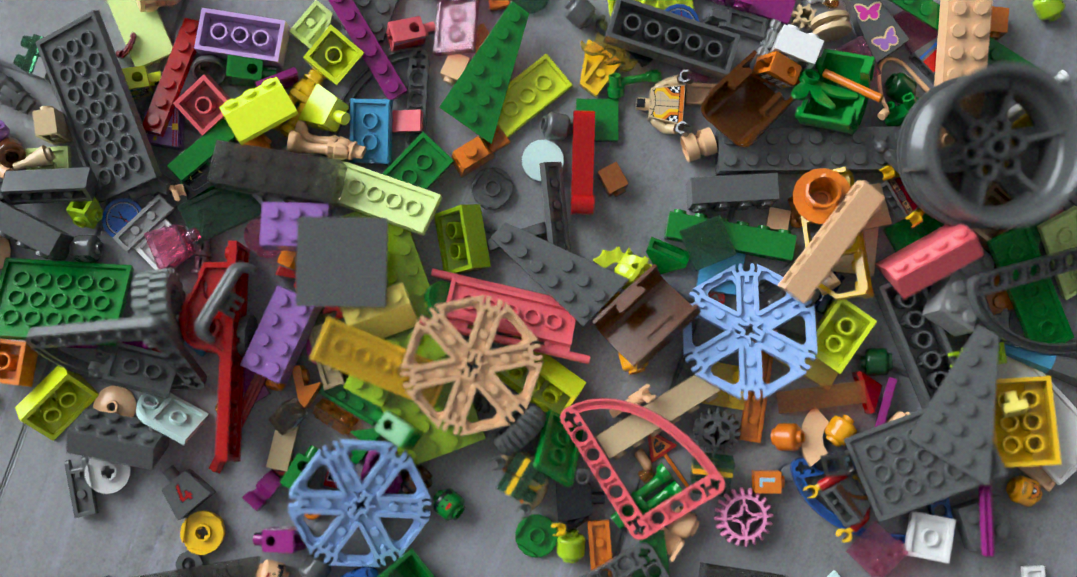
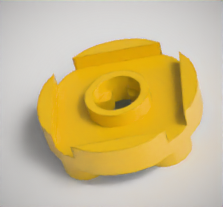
M208 510L191 514L182 523L180 529L182 543L185 544L191 553L197 555H206L217 550L225 538L224 520L216 513ZM203 527L208 531V535H205L204 539L198 533V530Z

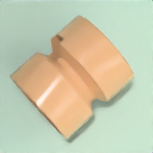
M710 127L698 130L696 135L689 133L687 137L680 136L681 147L688 162L700 159L701 155L707 157L718 152L716 140Z

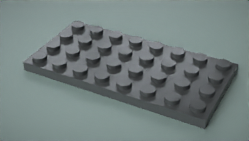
M92 10L35 42L83 167H90L98 180L94 195L99 203L107 201L161 177L160 168L100 11Z

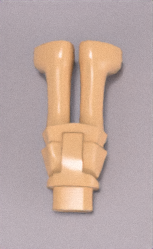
M300 120L296 124L295 131H290L287 140V150L289 152L298 154L319 153L327 155V159H362L366 153L365 146H360L358 142H352L342 136L313 135L309 133L307 123Z

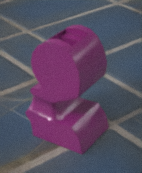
M273 469L258 481L255 490L247 492L242 497L255 511H260L266 505L267 500L272 498L273 494L282 486L280 484L282 479L274 473Z

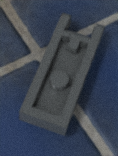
M85 456L81 458L82 466L73 468L71 460H65L64 462L74 518L99 513L95 490L87 484L85 479V467L89 462V458Z

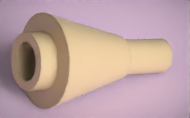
M42 145L25 159L13 163V168L17 171L27 167L53 165L55 156L50 147L47 148L45 145Z

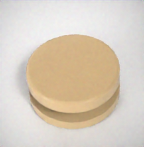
M845 10L824 12L810 21L812 33L818 35L819 39L824 40V42L841 39L852 31V26L849 22L850 16Z

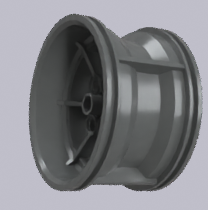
M1013 62L990 65L965 76L950 79L936 85L922 95L912 106L899 132L897 163L906 191L917 206L926 214L950 226L962 224L966 225L969 229L992 226L1016 227L1029 225L1051 216L1062 208L1077 191L1076 96L1060 79L1044 69ZM987 92L978 119L964 111L958 104L968 95ZM1012 100L1026 111L1032 121V127L1011 129V122L1008 119V108ZM995 122L999 125L998 132L994 130ZM943 126L954 138L955 143L938 149L939 133ZM973 128H976L978 131L977 138L972 134ZM1010 138L1014 141V148L1010 147ZM1038 147L1037 169L1033 179L1030 181L1023 174L1020 168V160L1017 156ZM967 149L972 153L970 160L966 157ZM1004 160L1008 162L1007 170L1003 167ZM983 165L987 169L986 176H984L981 172V168ZM963 172L958 193L948 183L944 173ZM992 181L1013 199L996 207L983 206L985 193Z

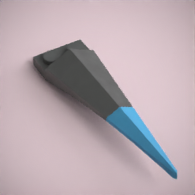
M1004 344L1006 356L1077 387V359Z

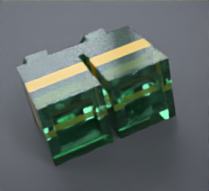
M517 452L496 489L518 501L522 499L533 503L538 493L528 487L530 482L534 480L543 485L548 475L534 468V461L521 452Z
M704 452L724 479L725 488L720 494L716 495L724 497L726 489L731 486L735 468L733 456L713 454L712 457V453ZM692 455L690 480L694 484L708 474ZM714 478L711 479V484L709 486L715 487V489H718V483L721 481L714 480ZM698 489L692 490L693 493L702 494Z

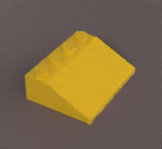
M1051 376L996 379L992 441L1004 468L1061 465ZM1015 391L1019 401L1026 399L1028 410L1025 414L1003 418L1001 408L1003 404H1006L1004 400L1006 393Z

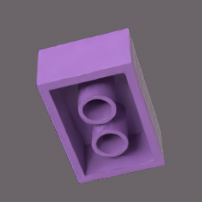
M262 202L260 246L264 250L297 251L298 217H332L331 207L329 204Z

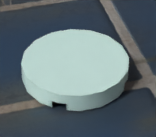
M537 140L530 143L522 155V167L525 173L532 180L541 182L539 163L561 162L563 168L562 151L554 142L549 140Z

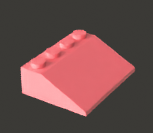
M946 224L875 263V266L905 299L984 255L977 236L966 225L950 226Z

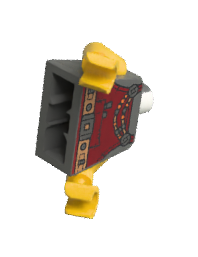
M891 165L879 169V172L884 174L883 181H886L881 187L891 212L897 222L904 218L906 220L909 219L912 223L911 227L914 228L923 221L922 217L925 212L912 200L904 187L900 174Z

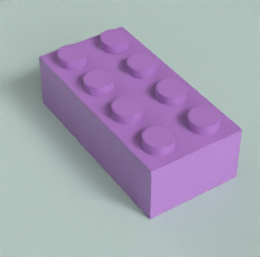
M277 285L240 365L277 383L287 384L322 307L295 306L296 292Z

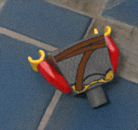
M844 473L830 474L819 480L815 486H805L803 491L808 488L813 490V495L807 497L809 499L815 498L818 491L822 490L823 492L820 495L843 525L848 527L847 529L840 528L836 531L835 535L837 537L841 536L844 532L846 533L845 538L841 540L842 542L851 541L852 533H856L869 521L871 503L861 479L857 475L847 476Z

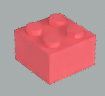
M204 74L173 104L203 136L225 118L219 107L223 106L231 98L210 75Z

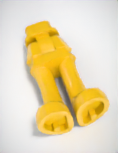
M314 68L308 74H304L303 78L293 85L294 88L289 91L288 95L294 106L297 102L300 104L296 109L299 114L289 119L287 123L284 124L283 122L273 129L278 132L280 131L288 138L290 131H295L296 124L299 121L298 118L315 85L319 84L323 87L322 82L326 77Z

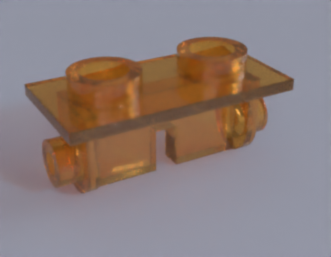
M324 398L314 406L315 409L312 412L316 419L326 425L332 419L334 423L331 428L342 435L346 434L349 436L351 434L350 431L353 430V427L359 421L352 413L342 410L334 402Z

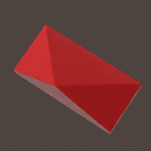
M862 371L852 372L864 412L866 414L875 413L882 385Z

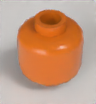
M779 423L772 429L771 442L779 451H798L801 444L805 442V433L797 423Z

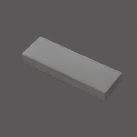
M159 193L113 239L127 253H131L164 219H167L176 209Z

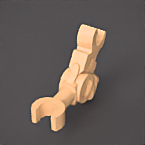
M646 384L628 396V399L625 401L640 405L643 402H651L656 398V395H652L649 392L648 388H650V385ZM614 409L609 410L613 418L624 412Z

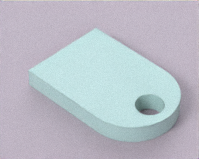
M144 393L138 399L136 414L144 424L182 445L187 443L208 419L209 413L172 393L169 394L168 398ZM145 402H152L155 405L149 406Z

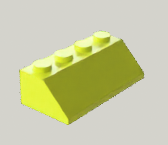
M513 336V338L522 340V337ZM533 352L534 355L541 354L543 357L540 360H534V362L543 361L530 402L545 413L552 409L561 415L565 408L571 406L587 382L551 356ZM522 366L494 372V374L503 383L520 394L528 375V368Z

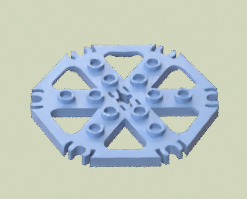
M739 263L738 273L735 270V265L693 288V292L689 293V297L695 300L694 303L690 304L693 306L697 303L701 310V313L696 318H700L725 332L697 347L692 343V322L683 329L684 357L692 354L687 356L685 361L686 363L691 360L696 361L697 365L691 368L692 372H697L700 368L702 369L700 372L695 373V376L740 400L741 391H744V400L748 399L749 392H754L756 400H759L760 390L764 399L807 374L806 371H809L810 366L805 364L804 360L810 359L814 361L815 355H817L814 305L806 308L811 305L812 299L804 304L786 293L785 297L759 311L758 283L761 280H766L778 286L783 276L759 264L756 265L757 272H754L755 266L753 263L750 264V270L747 272L742 269V263ZM726 281L734 282L736 285L737 311L708 297L709 291ZM795 317H802L806 325V343L800 345L773 330ZM749 326H752V331L755 334L750 333L748 336L745 335V330L743 328H748ZM738 351L739 382L737 384H730L711 373V367ZM761 351L788 364L790 372L771 384L764 383L762 379Z
M340 439L343 448H340L338 441H334V447L336 448L334 451H329L326 445L323 446L324 455L319 449L289 492V498H294L297 502L288 504V513L310 554L315 550L314 557L317 558L320 553H325L326 556L323 563L329 562V565L380 567L377 559H380L381 564L385 566L386 556H391L393 561H396L395 551L400 558L429 520L430 510L423 509V506L432 504L431 495L411 455L409 454L407 457L406 450L401 455H396L395 452L398 446L395 444L392 446V442ZM353 450L377 451L380 453V459L362 482L349 454ZM327 465L340 491L312 490L307 487L306 483L318 466ZM401 469H406L410 473L417 488L416 492L411 495L384 493ZM365 499V501H364L365 507L360 506L359 508L356 509V507H357L356 501H357V502H361L362 500ZM304 514L337 515L325 533L320 537H316L311 533L304 520ZM381 517L413 519V523L401 539L393 540ZM359 526L371 552L367 555L344 554L341 549Z

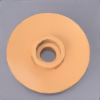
M115 385L108 386L98 393L99 396L94 401L93 409L98 411L117 413L128 417H134L136 413L137 403L135 396L127 388ZM111 403L115 404V409L113 411H111L109 408Z

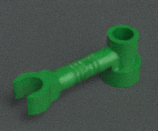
M652 69L643 74L621 78L620 73L609 74L608 97H623L626 85L661 81V72H658V69Z

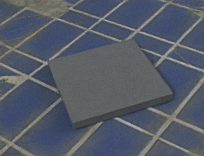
M298 217L295 306L386 307L388 218Z

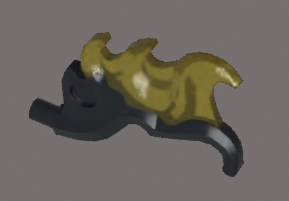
M601 15L596 22L595 30L597 35L595 40L591 44H585L583 41L580 42L581 49L586 54L606 56L608 59L604 60L603 64H625V66L621 67V71L624 72L633 70L637 63L644 67L653 61V58L603 43L607 30L603 25L606 18L605 15Z

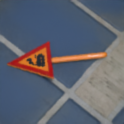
M649 434L647 438L651 462L653 463L664 456L685 488L689 487V484L667 454L677 444L659 434L653 437Z

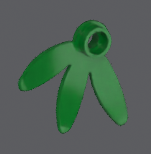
M805 69L804 72L800 73L798 77L800 83L791 92V96L797 100H804L810 92L815 101L830 109H835V104L827 95L840 99L859 98L856 92L820 82L819 73L813 69Z

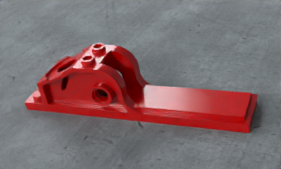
M228 241V247L225 248L227 262H203L198 273L199 277L182 305V311L179 313V322L183 339L188 345L199 350L218 354L220 357L215 456L218 457V461L240 462L245 367L240 365L243 357L239 355L237 350V343H240V338H237L236 334L240 319L247 315L249 273L243 272L231 289L233 293L245 299L243 303L234 300L233 303L240 307L238 311L231 307L229 308V311L233 312L235 317L231 318L218 311L209 325V332L215 336V342L210 344L203 341L195 332L196 319L226 270L236 262L249 263L250 248L238 241ZM205 281L208 285L206 291H204Z

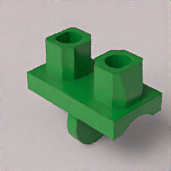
M910 92L903 95V104L895 106L893 101L887 102L890 112L884 119L887 127L902 125L907 113L919 98Z

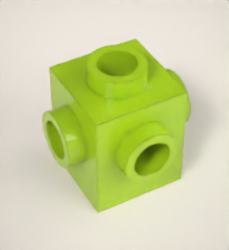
M95 197L93 201L70 202L66 208L73 223L80 228L94 229L102 219L104 212Z

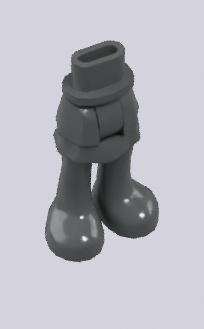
M0 72L1 104L28 114L35 105L36 100L13 77H8Z

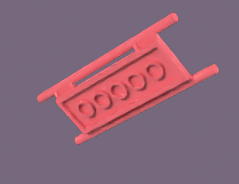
M432 268L431 277L451 281L446 302L485 295L483 304H485L486 297L490 296V305L496 306L498 299L502 300L500 310H502L504 302H506L540 342H544V345L540 344L541 347L535 348L533 352L589 364V355L570 351L576 319L550 295ZM474 307L450 311L447 314L449 323L460 335L470 337L472 328H468V325H474L477 310ZM507 318L500 319L497 332L522 337L520 332ZM419 319V323L422 326H425V323H423L422 320ZM495 334L493 339L494 343L507 346L518 344L521 341L520 339Z

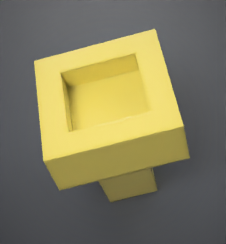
M1015 391L1005 394L1004 400L1006 404H1003L1001 408L1003 418L1027 412L1028 405L1026 399L1019 401Z

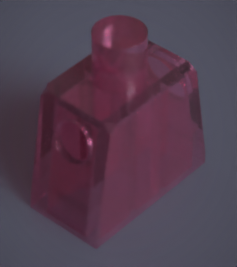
M179 224L144 233L158 269L176 268L196 253L192 243L201 239V234L196 227L187 231L184 225Z

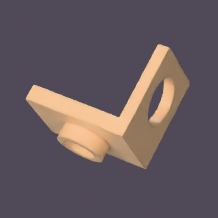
M663 527L660 530H664L667 555L670 556V561L673 562L684 544V539Z

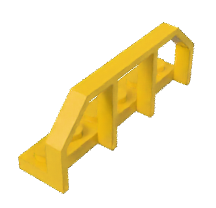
M846 167L833 169V171H837L846 178L852 188L855 184L853 173ZM801 216L805 246L807 247L812 240L809 225L814 223L807 221ZM862 230L855 236L854 244L841 255L853 254L854 256L851 264L853 272L857 274L858 281L855 282L856 291L837 294L824 284L818 285L819 288L837 300L859 296L865 299L874 297Z

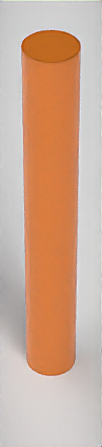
M825 69L822 77L880 103L883 99V94L828 69Z

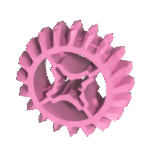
M739 487V494H737L735 489H731V497L724 493L723 496L727 500L725 502L720 499L718 500V503L723 505L722 508L715 507L714 509L720 513V515L714 516V520L721 521L716 525V528H724L720 535L724 537L728 534L726 540L729 543L735 538L734 544L736 546H739L742 540L743 546L747 547L749 539L753 545H756L755 537H758L761 541L764 540L761 535L762 531L769 534V530L765 526L773 525L772 522L767 521V518H772L773 514L766 513L767 510L771 509V505H763L767 498L762 497L759 499L761 493H754L752 496V488H748L746 494L743 487ZM746 499L752 500L757 505L759 512H750ZM739 500L737 510L727 514L730 506ZM743 512L747 515L749 514L750 516L746 517L743 523L741 519L736 518L742 516ZM760 519L757 527L748 533L751 522ZM727 521L738 522L741 534L733 532L729 528Z

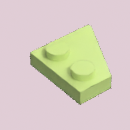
M315 0L289 32L310 49L330 26L333 13L318 0Z

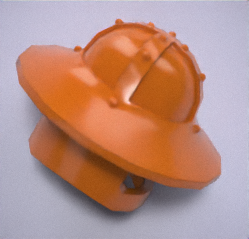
M827 168L813 169L803 174L796 182L793 190V204L798 213L807 221L824 224L851 187L846 178L837 171Z

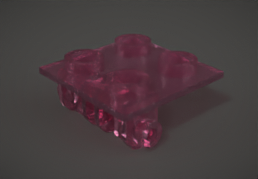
M876 521L846 550L872 577H885L909 553L904 548L905 544L901 540L896 541Z

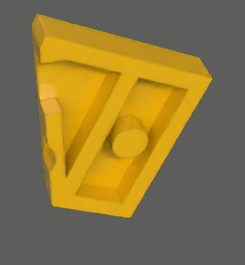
M589 39L586 45L579 86L594 97H597L609 82L608 75L615 73L621 66V62Z

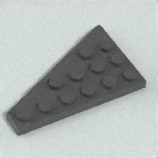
M977 325L908 439L981 483L988 485L991 469L999 336Z

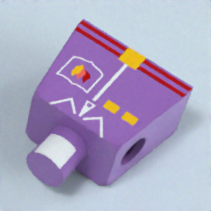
M176 107L164 137L146 133L151 146L184 151L185 116Z

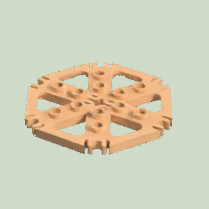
M485 295L434 305L439 310L438 314L430 307L429 311L433 316L430 320L425 319L422 315L420 316L425 326H422L417 320L400 368L401 370L410 368V371L405 370L401 372V376L409 375L411 377L410 382L403 384L404 388L414 386L410 390H405L406 393L439 429L442 421H445L442 425V430L445 432L448 425H454V435L459 433L460 426L462 428L459 435L462 436L510 425L505 419L506 416L511 422H515L512 412L517 410L520 414H524L519 404L523 405L527 410L543 361L534 362V360L543 358L541 354H533L535 348L541 347L540 344L533 343L530 345L531 342L539 340L506 302H504L502 310H500L502 300L498 299L497 305L491 306L490 296L486 297L485 304H483ZM474 307L477 310V317L467 343L449 323L447 314L453 310ZM507 318L520 332L522 340L518 344L490 350L500 319ZM425 334L431 335L450 356L448 359L418 364L414 360L420 338ZM475 357V363L478 367L469 371V367L466 364L467 362H472V359ZM526 366L528 368V375L523 390L519 395H513L494 374V372ZM454 381L446 407L441 412L435 411L421 395V390L424 387ZM478 388L495 407L496 415L491 419L469 422L467 415L475 391Z

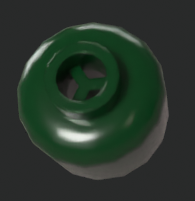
M893 73L884 83L885 95L897 104H903V95L910 92L914 96L917 94L916 82L905 73Z
M868 348L865 351V356H861V369H866V373L869 376L888 375L889 370H893L892 353H888L886 348Z

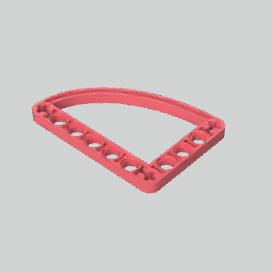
M595 398L577 402L565 408L560 415L561 423L626 528L632 537L637 540L647 538L720 494L725 488L723 477L702 449L676 425L646 407L620 399ZM592 409H614L642 417L657 425L680 442L696 458L708 475L645 514H642L580 412ZM568 411L570 414H576V416L574 417V421L576 422V424H578L579 421L582 423V425L577 426L573 431H571L570 427L574 426L570 420H565V417L567 416L566 412ZM578 430H585L588 433L586 441L580 442L576 439V432ZM595 448L599 451L600 456L597 460L588 458L587 452L589 449ZM602 467L609 468L611 476L607 479L601 478L599 476V469ZM713 478L716 481L720 480L718 489H715V487L708 489L709 495H706L704 488L700 486L704 483L705 487H708L711 484L710 480ZM613 486H620L622 488L623 494L620 497H613L611 495L610 489ZM694 489L702 492V498L698 501H693L689 496L690 492ZM681 501L684 505L683 510L674 512L671 509L672 502ZM624 505H632L635 510L634 514L625 516L622 513ZM656 512H661L665 516L664 521L660 524L652 520V516ZM637 515L640 517L637 518L638 524L645 526L643 534L634 532L636 525L633 521L631 524L628 523V521L634 520Z

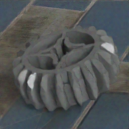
M528 404L527 410L524 407L521 408L524 414L515 413L512 416L515 422L508 420L507 422L510 425L501 427L499 432L496 433L493 444L505 456H511L519 452L544 426L546 415L535 404Z

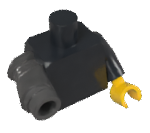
M580 468L575 471L573 485L566 487L556 481L558 522L561 523L551 524V527H558V532L553 534V536L560 537L566 532L578 528L589 519L590 515H593L592 505L605 504L604 491L591 492V483L589 482L591 474L587 469Z

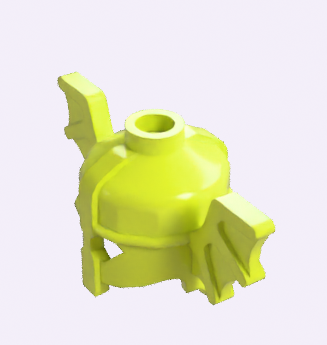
M618 246L612 251L602 250V253L594 258L593 261L604 268L613 263H618L614 268V273L629 279L622 288L624 290L652 266V264H648L649 258L646 256L640 258L636 254L633 255V252L630 250L631 248H628L625 253Z

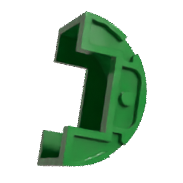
M824 49L821 57H818L816 60L815 68L818 69L820 82L850 90L822 77L824 70L828 69L870 89V81H873L875 57ZM857 93L859 95L857 99H840L827 95L835 104V109H830L819 104L810 94V102L808 99H804L801 107H797L795 119L802 125L853 134L862 122L869 98Z

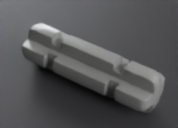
M775 19L771 21L765 33V38L761 41L760 47L756 51L757 54L755 56L757 58L769 53L778 35L777 33L781 29L782 23Z

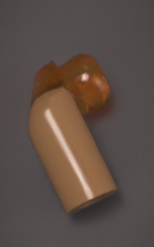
M639 449L634 453V456L643 468L642 471L638 472V476L642 482H646L653 477L652 462L645 451Z

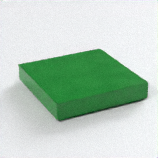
M576 99V110L595 111L594 142H618V99Z

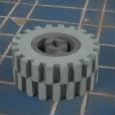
M172 268L136 273L134 282H132L134 291H131V297L134 301L132 302V308L135 311V314H133L134 318L161 317L169 324L181 342L184 343L179 313L182 311L186 293L185 290L183 291L182 281H179V274ZM150 338L141 339L144 340V344L148 348L156 347Z

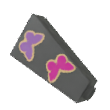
M843 0L862 53L866 56L875 57V65L909 40L880 0Z

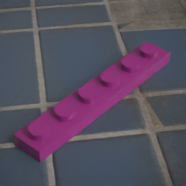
M328 0L354 44L364 52L362 57L387 99L394 101L407 93L408 90L354 1Z

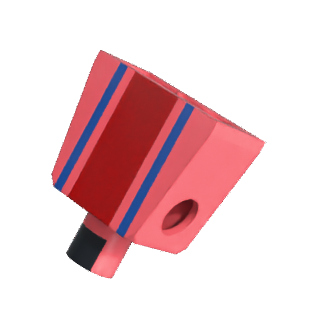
M416 16L388 22L386 36L391 52L401 49L425 45L426 36L436 34L437 32L433 21L423 24L421 17Z

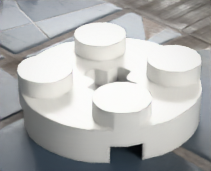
M91 458L85 467L87 484L102 494H111L121 490L127 484L131 474L129 465ZM109 465L110 469H114L111 478L101 474V471L105 470V466Z

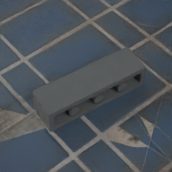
M90 167L6 171L0 192L9 205L93 201L98 180Z

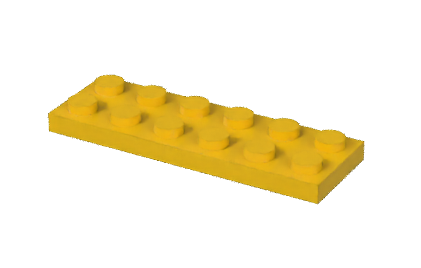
M327 318L310 359L413 400L405 390H410L414 386L410 388H404L403 386L404 383L410 382L411 377L409 375L401 376L402 371H410V368L400 369L407 349L333 318ZM415 353L414 360L418 364L434 362ZM444 383L424 387L421 390V395L433 409Z

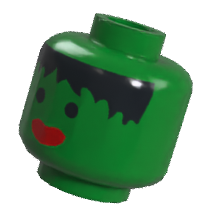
M447 488L444 491L439 490L433 497L435 501L433 504L434 511L446 521L457 520L465 510L463 497L451 488Z

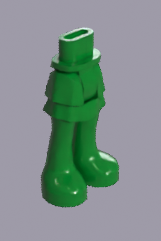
M662 463L656 467V475L647 484L631 494L642 514L683 491L674 479L647 502L644 498L673 479ZM627 504L622 507V513L625 516L634 514L635 510L632 505ZM617 511L610 516L620 530L625 527ZM639 515L634 520L628 521V523L631 524L632 521L634 523L637 522V518H640Z

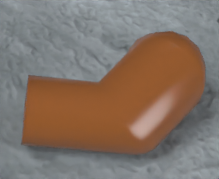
M793 196L788 198L791 208L789 222L792 227L801 228V215L796 210L793 204Z

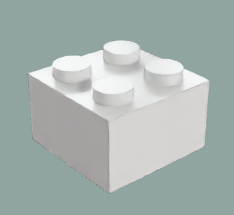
M784 25L778 33L770 53L778 51L801 65L800 73L804 72L805 69H811L815 65L824 40L819 39L820 37L814 33L807 34L799 31L800 29L794 25Z

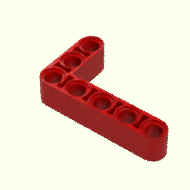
M574 110L571 215H594L595 111Z

